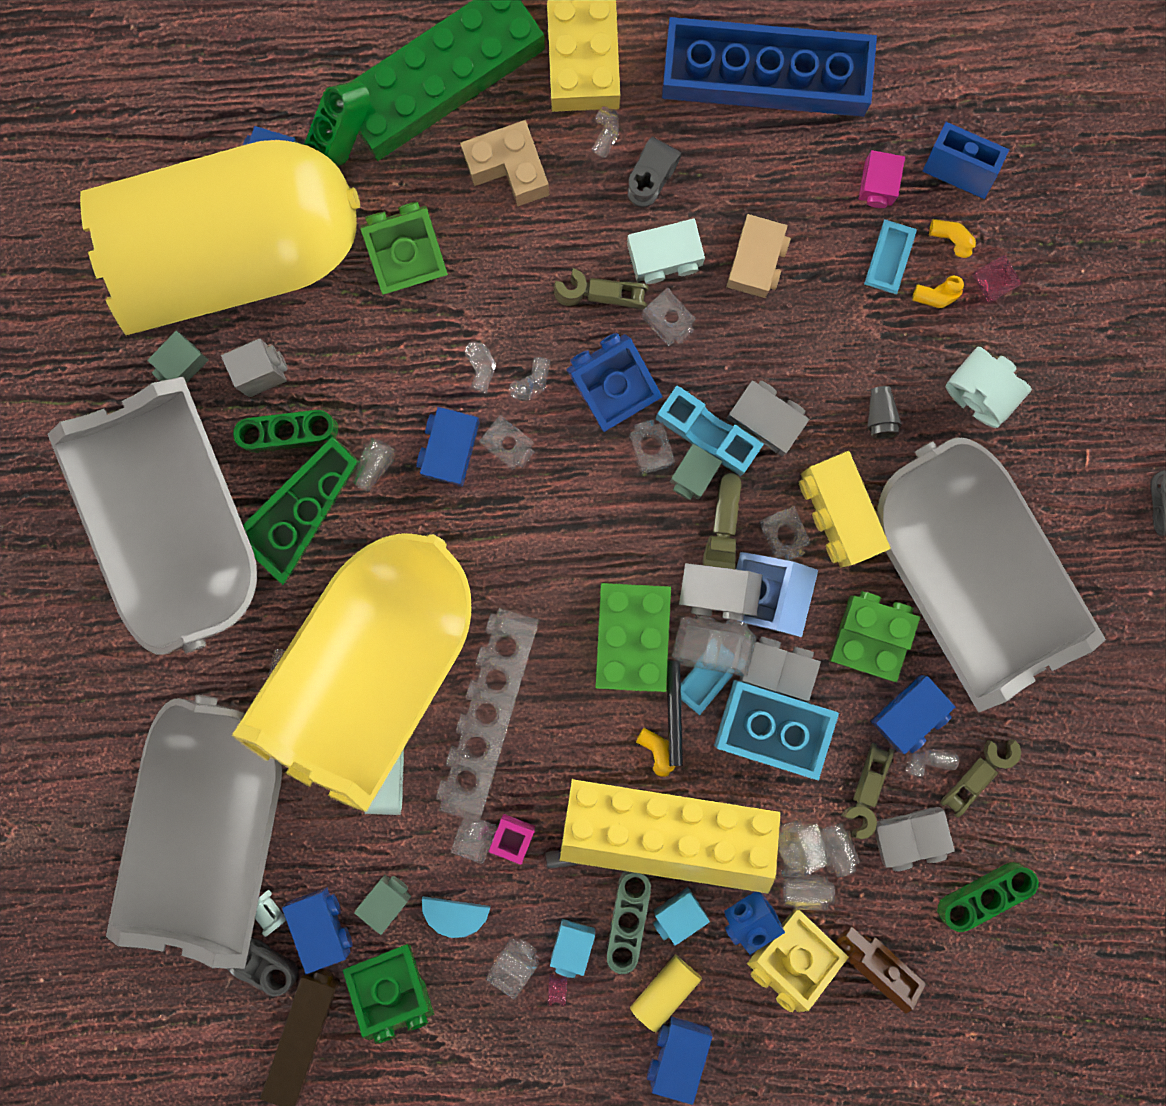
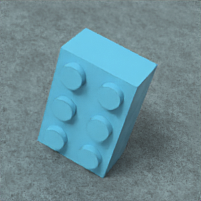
M734 680L714 746L719 750L819 781L839 713Z

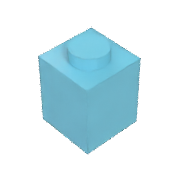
M688 887L654 909L655 917L657 918L653 922L654 927L664 941L670 938L675 946L710 922L707 914Z
M565 919L561 920L550 959V967L556 968L555 972L569 978H575L576 974L584 976L595 938V928Z

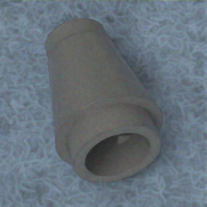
M879 386L872 388L867 430L871 431V437L874 439H889L898 436L902 423L891 387Z

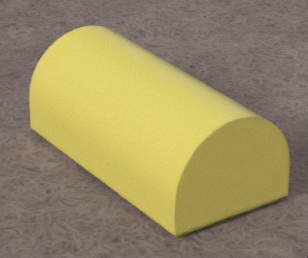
M675 954L630 1006V1009L647 1028L657 1033L700 983L702 977Z

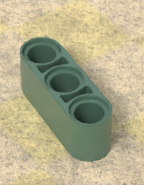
M624 871L619 879L607 944V963L618 974L631 972L638 963L651 892V884L647 874ZM632 877H638L644 881L645 885L641 892L630 893L625 888L626 882ZM623 913H634L638 917L637 924L631 928L623 927L618 921ZM619 947H626L632 952V956L628 961L619 962L613 958V952Z

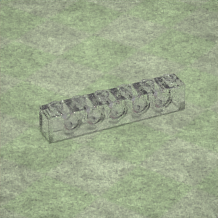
M499 608L497 614H490L485 633L491 634L487 648L481 646L475 665L481 668L477 681L471 679L466 694V700L471 701L468 714L461 713L456 728V733L461 734L458 748L451 746L446 766L451 768L448 781L441 780L436 795V800L441 801L439 811L480 822L540 620ZM504 636H509L516 642V651L511 656H503L498 652L497 643ZM492 670H500L505 674L506 684L502 689H493L489 686L487 677ZM489 703L496 709L494 721L483 722L480 720L477 710L481 704ZM470 738H482L486 743V752L479 756L470 753L468 750ZM460 772H472L476 777V785L470 789L460 786L458 782V774Z

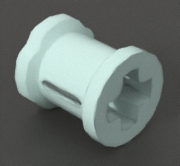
M267 890L259 897L255 919L264 929L262 932L264 937L268 936L286 921L285 915L271 899L272 893L270 890Z

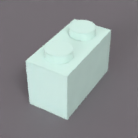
M695 218L629 234L627 237V246L637 282L645 280L646 284H654L665 280V275L678 272L679 276H686L698 272V267L703 266L705 256Z

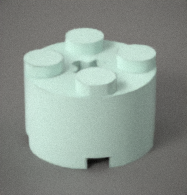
M976 347L946 384V390L963 409L968 405L975 411L972 415L973 417L993 428H998L1032 391L1031 387L1024 380L1014 374L1017 368L1009 359L1004 356L995 359L981 347Z

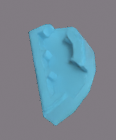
M422 897V912L428 925L438 934L450 938L466 937L477 932L486 922L491 906Z

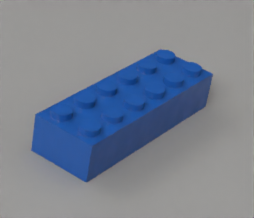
M670 17L667 32L662 99L864 117L872 101L877 35Z

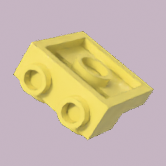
M795 909L782 923L785 933L758 949L747 964L753 969L751 977L759 985L765 988L770 985L779 994L776 1000L784 1009L789 1012L794 1010L804 1012L809 1011L849 957L799 909Z

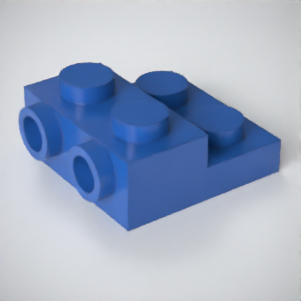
M618 333L607 336L600 342L602 348L592 354L588 350L577 354L570 360L572 366L566 369L603 432L663 397L632 339L626 334L619 336Z

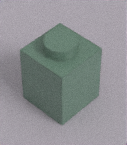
M175 331L147 361L155 367L151 373L159 381L184 377L187 383L209 359L185 336Z
M692 444L670 480L675 485L673 491L687 500H691L693 496L699 499L723 461L697 445Z
M384 874L355 910L354 914L381 935L411 897L407 893L409 888L399 878L395 876L389 878Z

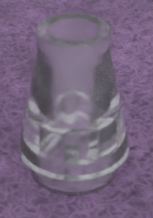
M371 438L368 444H364L356 475L352 482L366 491H371L374 484L395 461L393 455L396 450L378 439Z

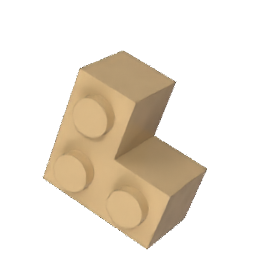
M526 120L460 143L474 186L506 175L517 206L549 196V184Z

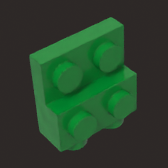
M406 944L343 969L362 1038L369 1041L374 1039L375 1044L383 1043L395 1037V1030L407 1026L408 1031L419 1029L428 1024L427 1017L435 1015L425 982L421 980L410 945Z

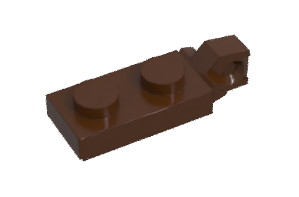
M849 927V929L841 932L835 944L849 956L848 960L905 1014L912 1011L926 986L925 982L876 937L870 939L865 935L862 936L853 927Z

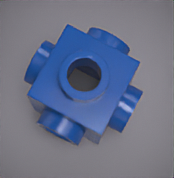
M753 892L724 910L729 923L725 927L728 936L736 946L741 943L749 954H752L785 933L775 909L761 892Z

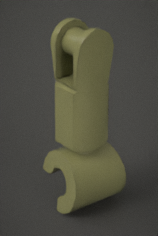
M573 268L570 282L576 289L568 290L563 282L555 281L554 296L560 304L565 306H574L584 296H587V301L619 305L633 309L647 308L644 297L645 292L649 291V286L643 283L619 282L590 278V281L586 282L585 276L579 270ZM622 290L631 291V299L621 298Z
M733 473L725 475L719 483L712 533L717 534V536L711 535L707 541L703 556L704 566L735 569L736 539L730 538V536H734L736 532L741 480Z
M1009 739L1006 742L1007 752L1005 756L1000 758L997 755V745L987 740L984 745L986 759L979 758L942 798L940 803L943 806L947 804L955 811L954 816L959 818L998 775V772L995 770L997 767L1006 769L1018 763L1021 758L1020 745L1016 740ZM962 787L971 793L965 801L957 795Z
M873 742L869 747L853 798L854 801H857V805L848 807L841 815L848 819H854L859 815L862 817V826L854 829L851 837L857 839L869 838L876 830L877 820L870 807L876 808L894 754L893 749L889 748L888 751L879 749L877 744ZM872 761L882 764L880 773L870 771Z

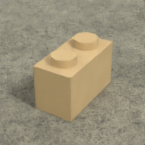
M750 214L747 215L726 285L727 288L766 298L770 289L776 290L781 275V270L775 269L779 256L785 258L790 243V237L785 236L788 225Z

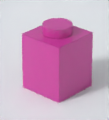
M871 150L865 160L858 200L867 201V205L874 208H886L887 205L892 206L899 195L905 156Z
M503 814L489 852L522 865L534 834L535 826Z

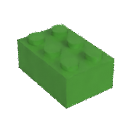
M601 583L595 684L597 689L666 692L671 587Z

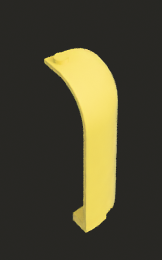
M282 140L250 143L81 191L80 197L83 230L91 232L94 250L88 252L96 279L104 278L111 297L106 299L107 305L126 336L292 292L317 282L334 270L349 252L357 230L356 209L360 208V200L356 189L349 188L340 169L332 160L309 146Z
M407 533L395 534L379 539L353 555L331 579L232 736L264 760L268 761L272 757L289 769L286 774L309 787L315 782L331 790L328 794L331 798L367 812L454 664L467 637L471 619L470 588L464 570L455 557L447 550L446 543L433 534L428 536Z

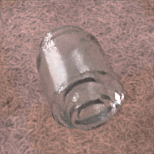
M843 823L833 824L818 830L817 835L819 839L816 842L827 872L836 873L837 877L847 876L856 872L855 865L859 864L861 860L849 830H845Z
M793 874L792 878H784L783 880L784 906H792L793 910L827 911L828 904H834L835 887L833 882H828L827 875Z

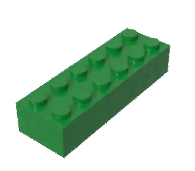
M472 0L352 80L362 82L370 94L369 109L358 134L376 160H381L544 51V33L521 0Z

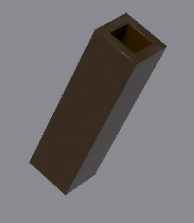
M319 969L308 974L304 973L301 977L260 1100L278 1106H296L298 1104L340 980L332 978L333 974L331 972Z

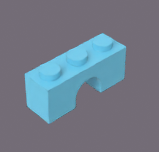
M677 385L657 413L656 420L691 444L697 445L723 461L722 465L741 477L764 444L737 425L731 426L714 416L706 409V404Z

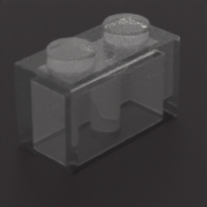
M695 614L694 618L682 617L672 657L685 666L747 677L757 636L747 628L746 623L738 620L728 619L726 624L715 622L714 618L706 615Z

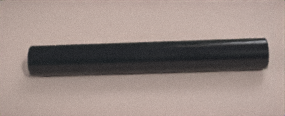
M667 661L669 766H683L680 661Z

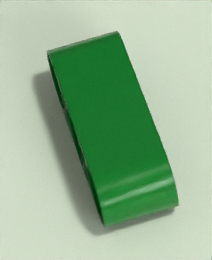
M351 81L329 87L324 91L304 145L327 156L337 167L344 165L348 160L369 109L370 94L362 82Z
M310 410L243 419L236 424L233 430V437L238 446L253 453L324 445L331 437H337L339 427L335 419L325 411ZM326 419L329 424L327 432L321 436H315L313 433L314 423L317 420ZM286 423H292L294 427L292 437L287 440H281L279 437L281 426ZM257 427L260 432L258 440L253 444H247L245 441L246 432L250 428Z
M1007 863L942 898L937 909L939 918L956 932L968 931L1032 897L1038 889L1039 881L1037 875L1019 863ZM1023 872L1025 877L1023 885L1014 889L1011 884L1013 876ZM987 889H993V900L989 904L982 905V893ZM962 905L964 909L963 916L959 920L951 921L950 912L952 908Z

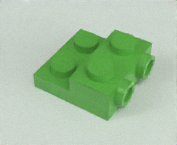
M418 201L398 207L400 213L390 217H386L385 212L365 217L367 224L361 225L360 229L382 295L448 275L427 206L419 207Z
M861 591L859 597L855 595L849 596L829 661L897 683L906 652L911 649L920 617L912 614L913 607L902 603L894 602L892 607L879 604L881 597Z

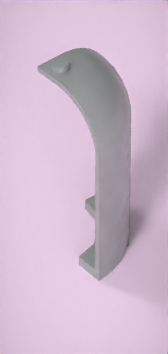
M178 377L151 383L137 394L123 400L124 408L107 415L106 410L101 409L88 415L62 421L48 433L51 445L116 609L135 640L148 651L159 655L168 654L182 648L185 654L207 646L204 639L227 629L243 616L253 599L257 583L256 561L251 544L184 377Z
M953 438L938 447L932 441L915 451L918 458L895 472L884 486L878 502L877 517L891 547L890 550L886 551L887 555L979 713L1007 702L1022 689L1035 682L1034 676L1046 670L1045 667L1049 666L1051 671H1054L1069 662L1093 652L1106 639L1004 466L992 453L977 442L966 438Z
M196 695L195 701L180 698L172 699L156 715L143 748L106 937L121 947L146 948L164 952L166 945L175 946L183 949L182 956L197 960L211 968L245 969L281 787L282 764L272 757L268 761L264 760L232 736L246 713L217 705L218 698L205 695Z

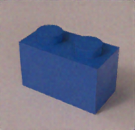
M945 122L922 172L985 199L1010 149Z
M437 407L436 415L430 414L426 425L425 434L430 435L427 448L421 447L418 455L417 467L421 468L420 474L425 478L463 487L480 424L479 418Z
M919 675L870 722L898 752L906 754L909 751L912 754L926 742L924 736L933 728L938 730L949 722L952 718L949 713L955 708V705L928 676Z
M327 887L288 901L282 907L305 974L346 960L351 953L349 948L353 946L351 935L347 927H341L337 916L341 914L338 899L335 894L330 895Z
M670 1016L667 1026L662 1025L656 1046L661 1047L657 1060L651 1059L647 1073V1080L651 1081L653 1094L690 1105L694 1104L713 1037L710 1027Z

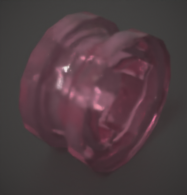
M550 974L548 1006L558 1002L561 1007H565L567 977L556 978L554 974Z

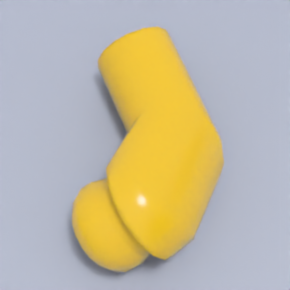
M932 219L929 236L951 239L956 244L954 252L958 257L968 258L972 255L973 248L976 247L975 237L961 223Z
M953 275L949 276L944 283L935 289L917 284L912 301L936 308H945L962 295L964 281L959 276Z
M643 727L636 743L653 752L655 760L653 766L654 773L660 777H666L675 769V766H669L668 740Z

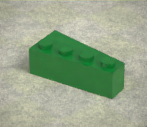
M331 437L243 524L255 559L282 585L292 575L359 463L335 437Z

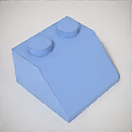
M740 552L736 570L762 574L757 616L744 614L743 621H733L802 637L818 570L793 561Z

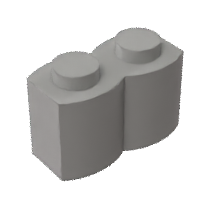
M762 636L760 642L751 641L740 681L809 701L821 661L812 659L814 652L795 646L793 652L779 649L781 642Z
M941 807L924 809L907 815L877 821L875 836L882 864L886 868L892 867L893 871L910 869L913 867L912 862L926 859L927 863L941 862L947 859L946 854L955 851L946 814Z

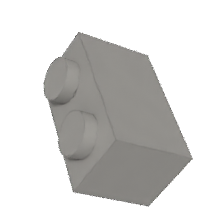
M261 339L221 355L234 387L249 398L287 382L283 372L288 370V367L281 352H277L273 345L268 346Z
M752 380L726 419L783 457L810 419L804 416L806 411L797 403L791 400L785 403L776 397L777 391L772 386L763 381L757 384Z
M685 563L679 605L692 607L691 614L711 616L712 610L723 611L722 618L743 621L744 614L757 616L762 574Z

